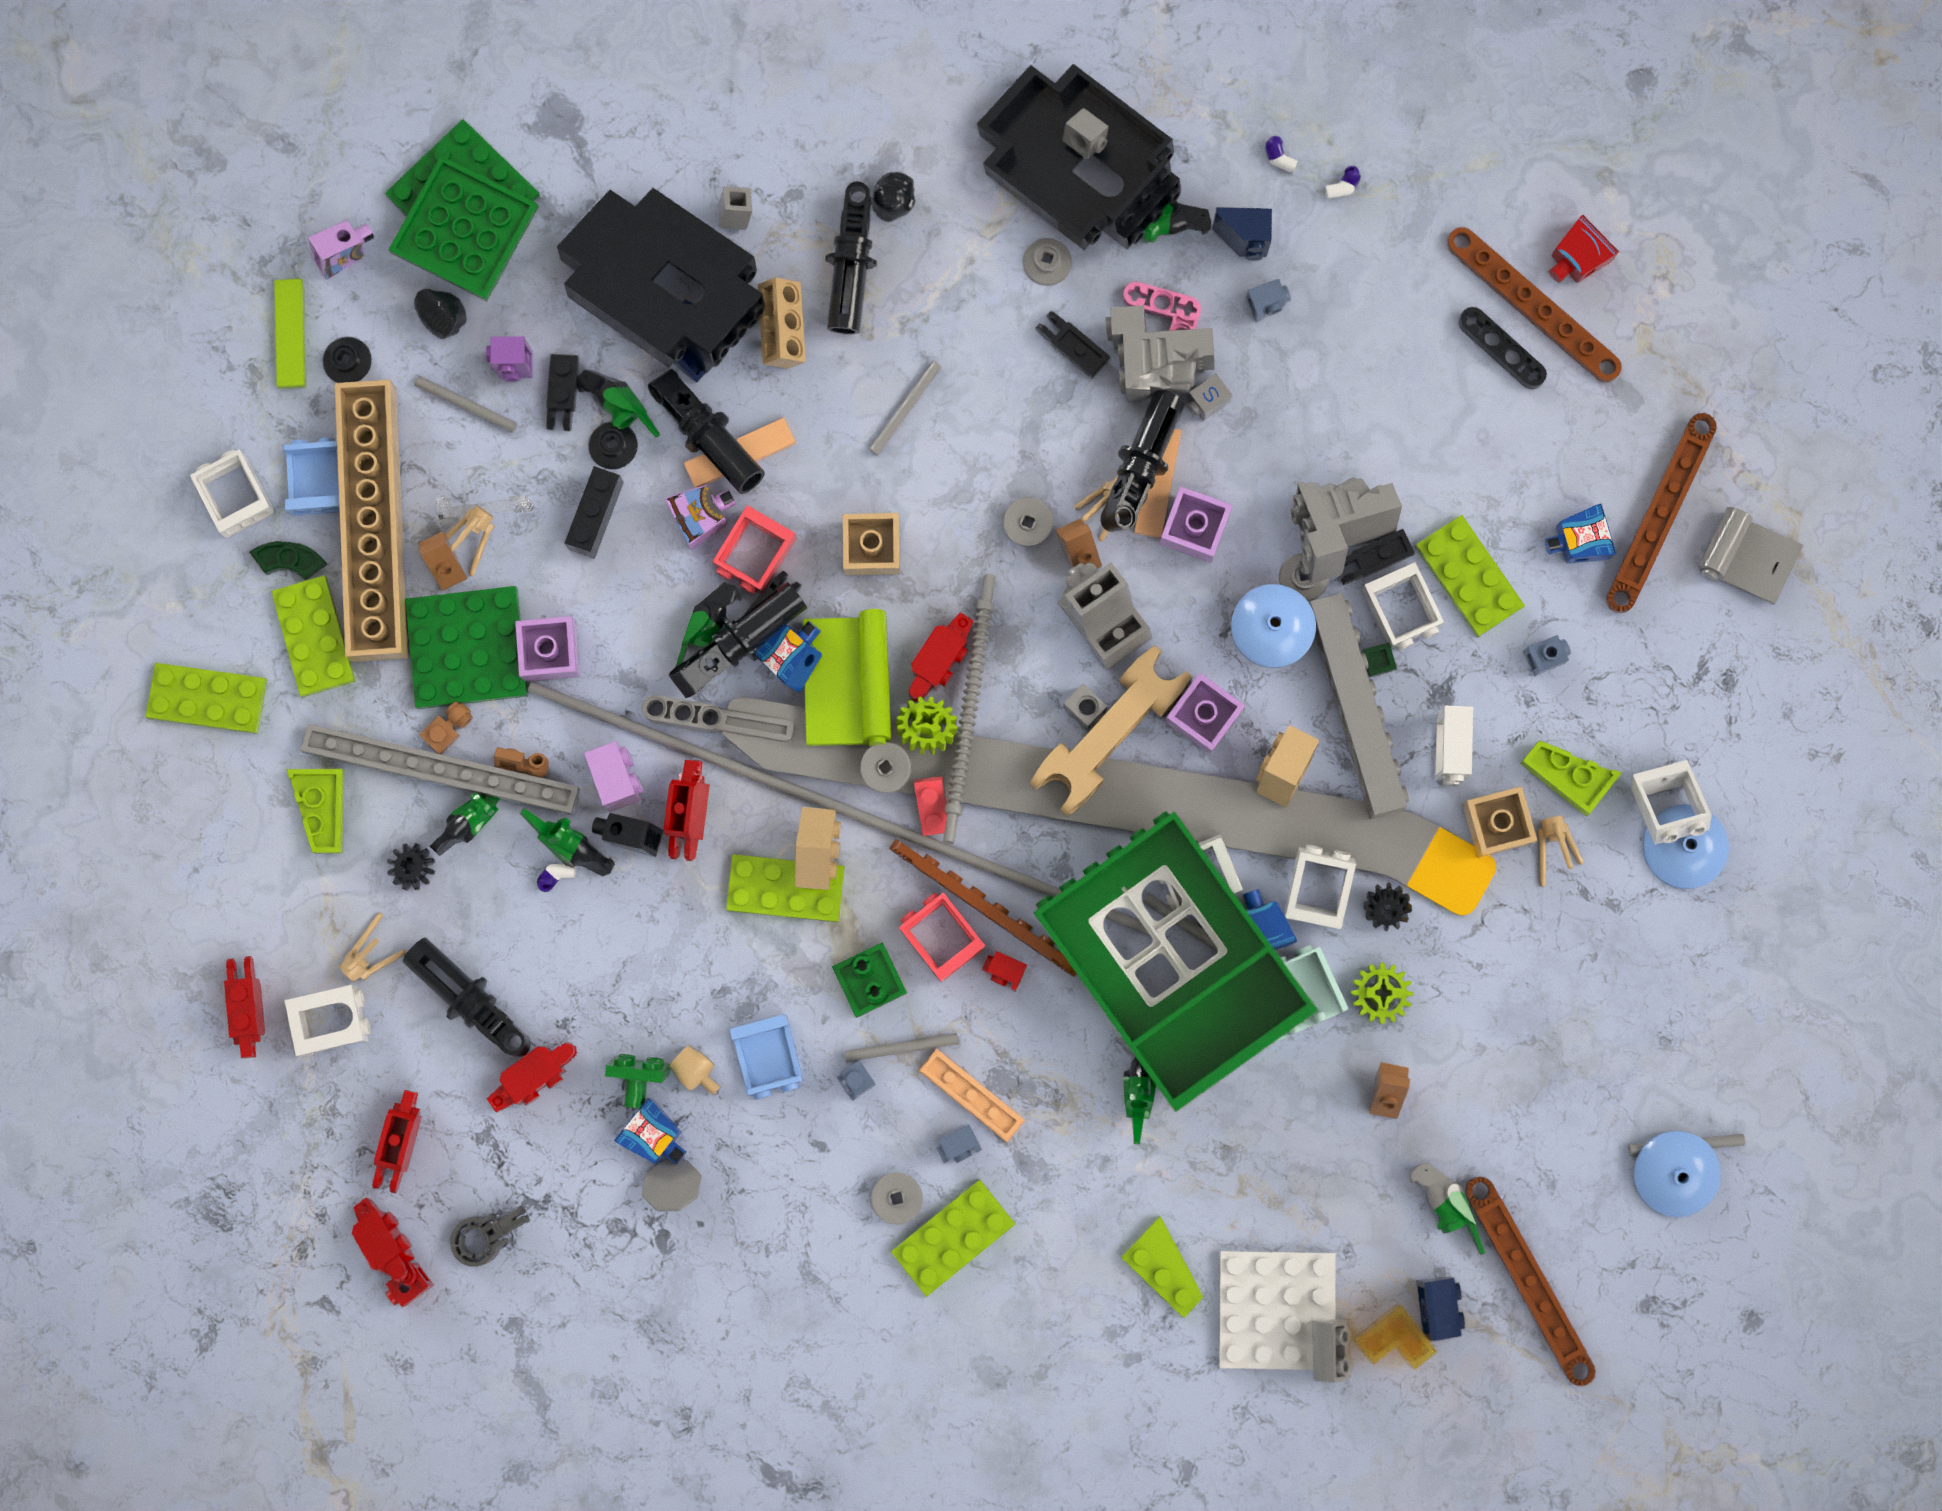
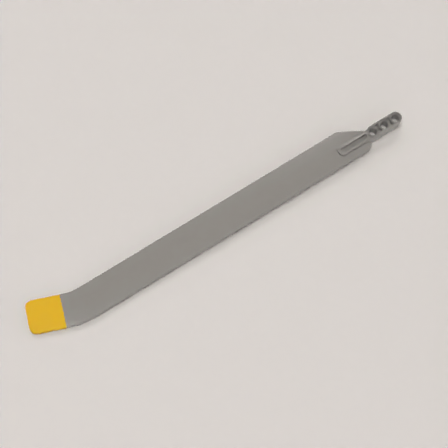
M659 695L649 696L643 702L642 711L651 723L705 733H722L726 739L765 770L869 787L862 778L860 764L864 753L870 746H806L805 707L747 697L732 699L727 709L718 708L712 704ZM655 703L663 705V711L658 716L649 714L650 707ZM682 708L691 710L690 717L685 721H680L676 718L677 712ZM714 712L719 715L716 724L706 725L704 723V718L708 713ZM891 722L890 742L902 747L908 754L911 762L909 779L904 786L895 792L916 795L915 779L943 776L946 798L951 794L948 793V789L952 788V786L949 785V782L953 780L950 774L954 773L951 767L955 765L953 758L957 756L954 754V751L958 749L955 743L959 742L956 736L960 733L954 735L952 744L946 743L945 751L936 748L935 755H932L930 750H925V753L920 755L919 748H915L911 752L909 750L910 743L901 744V736L896 734V722ZM971 735L973 741L969 742L972 748L968 750L971 756L967 757L970 763L966 765L969 771L965 772V775L968 778L963 781L966 783V787L962 788L965 794L961 796L964 800L963 803L1132 832H1137L1141 828L1148 831L1155 825L1153 820L1165 811L1169 815L1175 811L1197 843L1221 834L1227 848L1296 859L1298 848H1306V845L1319 846L1323 848L1322 852L1334 854L1335 850L1351 854L1350 858L1355 859V869L1388 876L1461 916L1470 914L1476 908L1496 872L1495 860L1490 855L1478 858L1473 845L1411 812L1403 810L1370 820L1365 801L1299 790L1295 791L1286 808L1256 793L1259 786L1258 783L1107 758L1095 771L1104 778L1102 785L1085 804L1071 815L1066 816L1060 811L1070 795L1069 789L1064 783L1056 780L1050 781L1037 790L1030 785L1033 776L1054 749ZM886 761L879 766V769L883 774H887L893 767Z

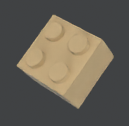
M899 513L843 514V570L845 575L900 574Z
M1291 725L1288 726L1284 734L1279 732L1272 745L1273 748L1270 754L1266 755L1255 780L1260 783L1256 793L1287 808L1312 761L1320 740Z
M1522 786L1467 800L1462 804L1478 858L1524 847L1538 841Z
M802 807L796 841L795 887L829 890L831 879H836L837 862L833 861L834 859H839L840 842L835 841V839L840 838L841 822L836 821V810Z

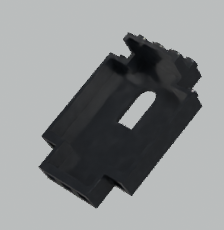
M1072 64L1056 83L1030 65L977 123L980 136L996 148L983 162L986 175L1083 250L1089 245H1094L1101 237L1102 231L1128 250L1132 244H1137L1143 238L1146 228L1151 223L1155 224L1161 218L1164 208L1169 203L1173 204L1181 194L1180 178L1171 172L1170 160L1174 155L1173 139L1075 64ZM1083 108L1109 126L1106 146L1100 153L1095 152L1093 156L1123 179L1124 187L1116 196L1107 197L1102 195L1072 172L1084 157L1062 140L1066 122Z
M652 188L636 206L610 189L557 246L560 260L575 270L564 283L568 298L668 368L675 361H680L686 349L696 355L698 368L708 373L712 367H717L727 355L729 348H733L739 343L740 339L745 335L747 328H752L765 310L763 293L748 284L754 279L757 272L755 257L655 188ZM669 263L700 284L705 290V295L698 303L686 304L654 283L653 280Z

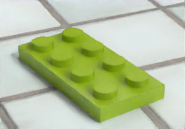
M1460 515L1415 545V548L1477 638L1525 607L1463 515Z
M323 575L271 591L300 696L303 698L356 682L351 662L345 657V640L327 577Z
M155 663L145 717L154 720L258 734L267 679Z
M733 854L726 911L839 923L845 866L837 865L836 879H831L829 890L795 887V861Z
M979 1179L893 1249L891 1253L927 1297L1011 1229L1015 1222Z

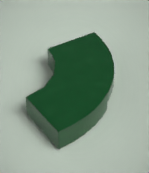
M269 542L249 552L266 575L276 571L289 570L299 574L306 581L328 565L311 548L293 542Z

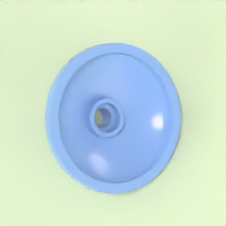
M1268 584L1254 588L1241 598L1232 616L1231 632L1238 650L1249 661L1266 668H1281L1295 663L1309 650L1315 637L1316 621L1310 604L1299 592L1284 585ZM1277 618L1280 621V626L1273 627L1270 624V620Z
M1682 804L1663 810L1656 815L1659 825L1693 817L1695 814L1691 805ZM1713 814L1710 830L1698 836L1689 835L1679 838L1672 843L1663 842L1655 845L1648 827L1644 834L1643 853L1648 867L1658 879L1672 887L1692 889L1706 885L1720 874L1728 858L1729 843L1727 834L1720 821ZM1687 840L1694 842L1695 847L1693 850L1687 848Z
M1668 1131L1653 1137L1640 1150L1634 1165V1182L1640 1197L1653 1210L1666 1216L1684 1217L1699 1212L1712 1201L1720 1184L1721 1169L1716 1153L1702 1138L1685 1131ZM1685 1172L1686 1179L1683 1182H1679L1678 1175Z

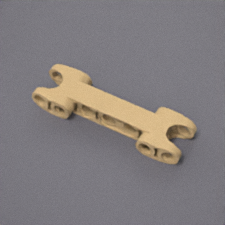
M1156 645L1137 658L1122 675L1119 682L1128 690L1071 751L1063 743H1060L1046 757L1033 776L1030 785L1035 790L1054 780L1061 781L1068 787L1070 795L1060 809L1064 815L1069 816L1074 813L1098 790L1104 782V778L1095 771L1151 710L1161 718L1164 717L1178 702L1191 682L1193 676L1187 671L1172 680H1163L1156 675L1153 667L1163 652Z

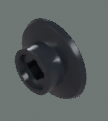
M341 337L334 340L328 345L323 355L324 371L336 383L358 382L362 380L369 372L372 362L371 353L367 345L354 337ZM345 354L351 356L347 363L340 361Z
M612 421L601 424L592 432L588 448L590 456L596 464L605 469L615 470L627 466L634 459L638 449V441L630 427L618 429V427H613ZM616 439L618 445L609 449L607 442Z

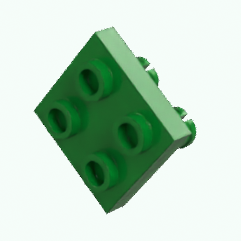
M883 942L832 966L856 1018L908 994Z
M619 1054L618 1058L614 1057L606 1065L605 1077L621 1078L626 1081L625 1107L640 1108L641 1104L645 1102L647 1082L663 1083L669 1076L670 1064L663 1063L664 1059L647 1057L646 1061L635 1060V1055Z

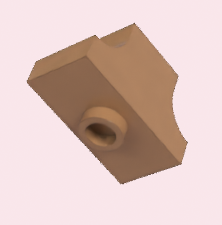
M1081 518L1056 530L1061 547L1072 568L1079 563L1084 565L1093 563L1097 568L1102 567L1092 532L1087 523L1084 524L1081 521Z
M443 531L418 543L420 547L418 548L419 552L442 591L467 579L455 551L450 550L452 545Z
M1380 1063L1375 1076L1369 1114L1394 1119L1398 1118L1410 1085L1408 1067Z

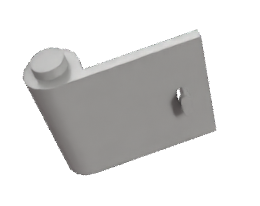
M1728 507L1698 565V568L1702 571L1701 575L1711 581L1718 579L1774 605L1803 545L1753 523V518L1745 511Z

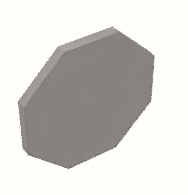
M663 1160L645 1174L642 1196L656 1211H681L698 1198L702 1176L688 1160H681L677 1165L670 1160Z

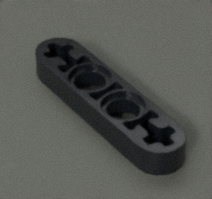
M1469 307L1462 312L1458 322L1459 327L1470 339L1527 389L1533 390L1542 386L1547 372L1538 360L1479 308ZM1466 316L1470 318L1476 316L1478 318L1476 324L1479 327L1475 324L1467 325L1468 318ZM1486 324L1488 327L1483 330L1481 335L1476 334ZM1490 332L1496 333L1500 339L1499 344L1495 346L1487 344L1485 335ZM1508 351H1516L1520 355V362L1517 364L1508 363L1505 354ZM1525 361H1527L1528 364L1525 367L1527 370L1523 368V370L1520 373L1518 369L1521 368ZM1537 371L1539 373L1537 376L1538 380L1533 379L1530 381L1528 379L1529 372Z

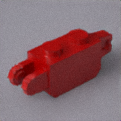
M959 613L947 627L941 625L934 628L911 663L913 676L916 677L909 689V697L913 701L918 702L919 697L925 699L924 697L927 696L931 688L937 691L940 685L945 687L953 676V672L950 670L956 662L960 664L969 651L965 647L967 646L966 639L974 624L971 618Z
M685 760L682 774H679L678 780L672 779L669 784L663 830L665 835L670 836L668 844V856L670 859H677L679 857L682 840L685 838L684 858L686 861L694 860L697 854L698 840H703L710 784H706L705 777L702 776L703 762Z
M252 956L244 958L245 978L238 979L237 964L234 958L227 959V981H224L229 1038H233L234 1045H239L242 1059L256 1057V1042H261V1036L265 1034L261 983L259 979L255 978Z
M564 1042V1044L553 1050L547 1047H536L501 1073L499 1080L501 1085L487 1098L489 1104L497 1113L514 1104L521 1105L524 1103L525 1106L531 1104L540 1097L538 1094L540 1090L546 1086L551 1089L563 1080L561 1075L567 1072L564 1066L577 1056V1046Z
M404 1090L401 1103H394L393 1109H389L386 1114L374 1158V1165L377 1167L372 1186L375 1189H379L383 1184L385 1171L388 1168L394 1170L389 1190L391 1193L396 1194L403 1172L408 1170L422 1116H419L420 1109L415 1108L419 1094L417 1092Z
M364 1198L353 1207L358 1222L353 1226L352 1236L371 1269L391 1276L392 1280L400 1281L403 1285L413 1284L417 1279V1275L410 1263L415 1259L410 1250L412 1247L411 1242L404 1234L400 1233L397 1228L399 1222L391 1212L381 1211L371 1199Z

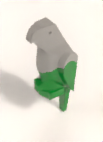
M1428 1162L1413 1167L1409 1175L1410 1182L1414 1183L1416 1181L1419 1185L1425 1187L1429 1203L1434 1212L1439 1216L1437 1229L1442 1230L1443 1234L1466 1225L1479 1254H1485L1475 1226L1476 1222L1461 1186L1454 1183Z

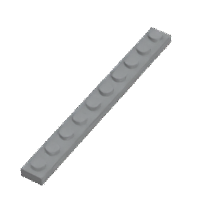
M311 724L307 726L300 750L305 754L473 793L476 792L477 794L572 816L580 790L578 786Z

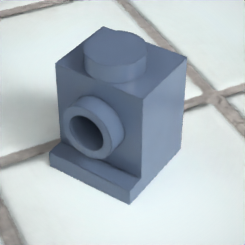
M1276 279L1249 289L1246 299L1255 322L1261 321L1262 315L1265 313L1267 316L1282 311L1285 303L1291 301V296L1287 286H1282L1280 280Z
M1558 635L1531 645L1523 651L1534 676L1566 664L1569 661L1568 655L1571 654L1567 641L1565 639L1560 640ZM1548 648L1553 649L1555 657H1549L1546 654V650Z
M859 1060L842 1071L841 1075L837 1077L852 1101L876 1085Z
M970 1125L939 1140L941 1146L936 1148L943 1163L955 1159L956 1163L972 1156L970 1150L975 1148L977 1153L982 1151Z

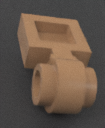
M456 701L451 704L445 711L448 715L447 721L438 715L419 734L438 754L442 755L460 737L454 728L459 726L462 729L473 719L471 711L463 703L459 704Z
M497 747L495 751L494 766L497 768L526 773L540 778L545 777L549 772V761L541 753H534L528 759H525L524 753L512 748L504 749Z

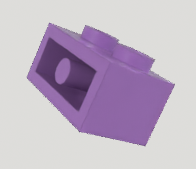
M524 336L491 337V346H486V360L490 362L492 370H495L499 378H503V381L517 382L519 378H533V351Z

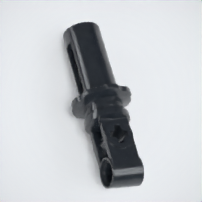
M860 181L850 183L845 190L840 235L834 237L836 251L825 256V261L834 266L827 330L840 334L860 333L866 272L868 269L877 267V261L869 257V250L872 249L873 242L867 239L870 230L871 195L868 186ZM855 192H863L866 195L861 202L852 201L851 196ZM847 267L854 268L849 314H842Z
M669 369L648 383V390L655 401L661 404L679 424V431L683 435L688 436L685 447L691 453L701 450L739 494L748 493L762 481L765 471L725 428L729 422V417L724 412L713 414L712 408L707 403H702L673 369Z
M1164 390L1155 391L1132 445L1121 446L1118 456L1124 462L1123 465L1119 466L1117 471L1118 478L1111 488L1109 499L1100 517L1101 525L1106 531L1116 532L1132 528L1136 523L1141 507L1147 499L1149 489L1153 488L1155 484V476H1162L1167 472L1168 464L1162 458L1185 406V402L1179 396Z
M786 582L738 620H732L733 622H731L726 616L722 618L725 626L723 631L719 632V634L714 633L709 644L688 660L677 665L668 676L685 698L693 696L730 665L734 668L739 665L738 662L743 657L748 656L753 661L757 660V655L754 652L756 647L807 609L806 604L790 583ZM708 657L712 659L713 663L712 667L710 668L707 666V662L705 661V659Z
M426 937L419 940L409 949L402 962L449 1005L446 1015L449 1020L460 1016L465 1020L464 1024L468 1028L475 1026L487 1039L510 1056L523 1057L529 1052L531 1046L529 1037L514 1024L509 1016L495 1005L497 999L492 994L489 995L484 991L487 986V980L484 977L473 981ZM430 960L463 989L459 995L451 990L426 966ZM515 1036H519L521 1038V1046L517 1050L511 1051L509 1048L510 1040Z

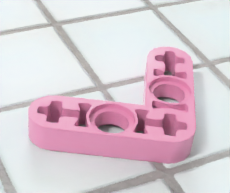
M1140 282L1129 283L1123 292V300L1127 306L1144 305L1145 312L1172 319L1169 331L1196 329L1201 312V306L1197 299ZM1134 289L1140 290L1139 295L1144 297L1148 296V292L1153 293L1150 297L1149 306L1145 305L1146 299L1138 298L1136 302L1132 301V297L1128 292L1133 293ZM1157 297H1166L1170 303L1169 307L1164 310L1156 308L1154 300ZM1174 299L1179 300L1177 306L1183 308L1187 304H1191L1192 310L1196 311V313H1190L1189 316H1185L1184 310L1176 308V314L1171 313L1174 307Z

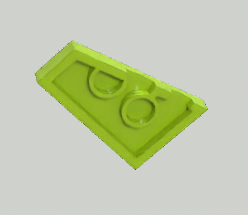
M1540 740L1520 763L1586 817L1593 811L1622 774L1614 769L1609 770L1598 766V763L1591 760L1586 761L1571 755V752Z
M286 769L294 789L296 803H298L303 818L302 822L312 853L343 854L344 770Z
M1159 1216L1121 1258L1185 1318L1202 1300L1203 1295L1161 1216Z

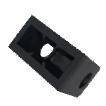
M609 813L607 819L599 817L594 819L592 833L602 835L603 841L616 847L654 857L657 856L663 829L647 821Z

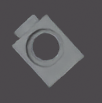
M1083 108L1066 122L1062 141L1088 159L1095 152L1100 153L1106 146L1109 126Z
M1083 683L1063 703V708L1088 730L1092 725L1095 726L1105 715L1104 712L1107 710V705ZM1084 702H1089L1094 705L1095 712L1091 715H1084L1080 712L1079 706Z

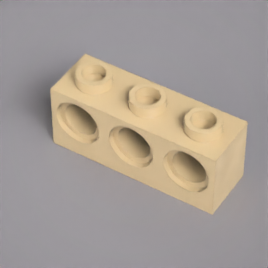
M775 277L758 284V291L763 293L765 303L764 313L760 317L763 365L789 369L806 363L801 282Z

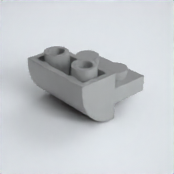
M1350 1319L1313 1320V1380L1320 1382L1348 1380V1378H1351V1371L1353 1369V1360L1350 1356V1342L1352 1340Z

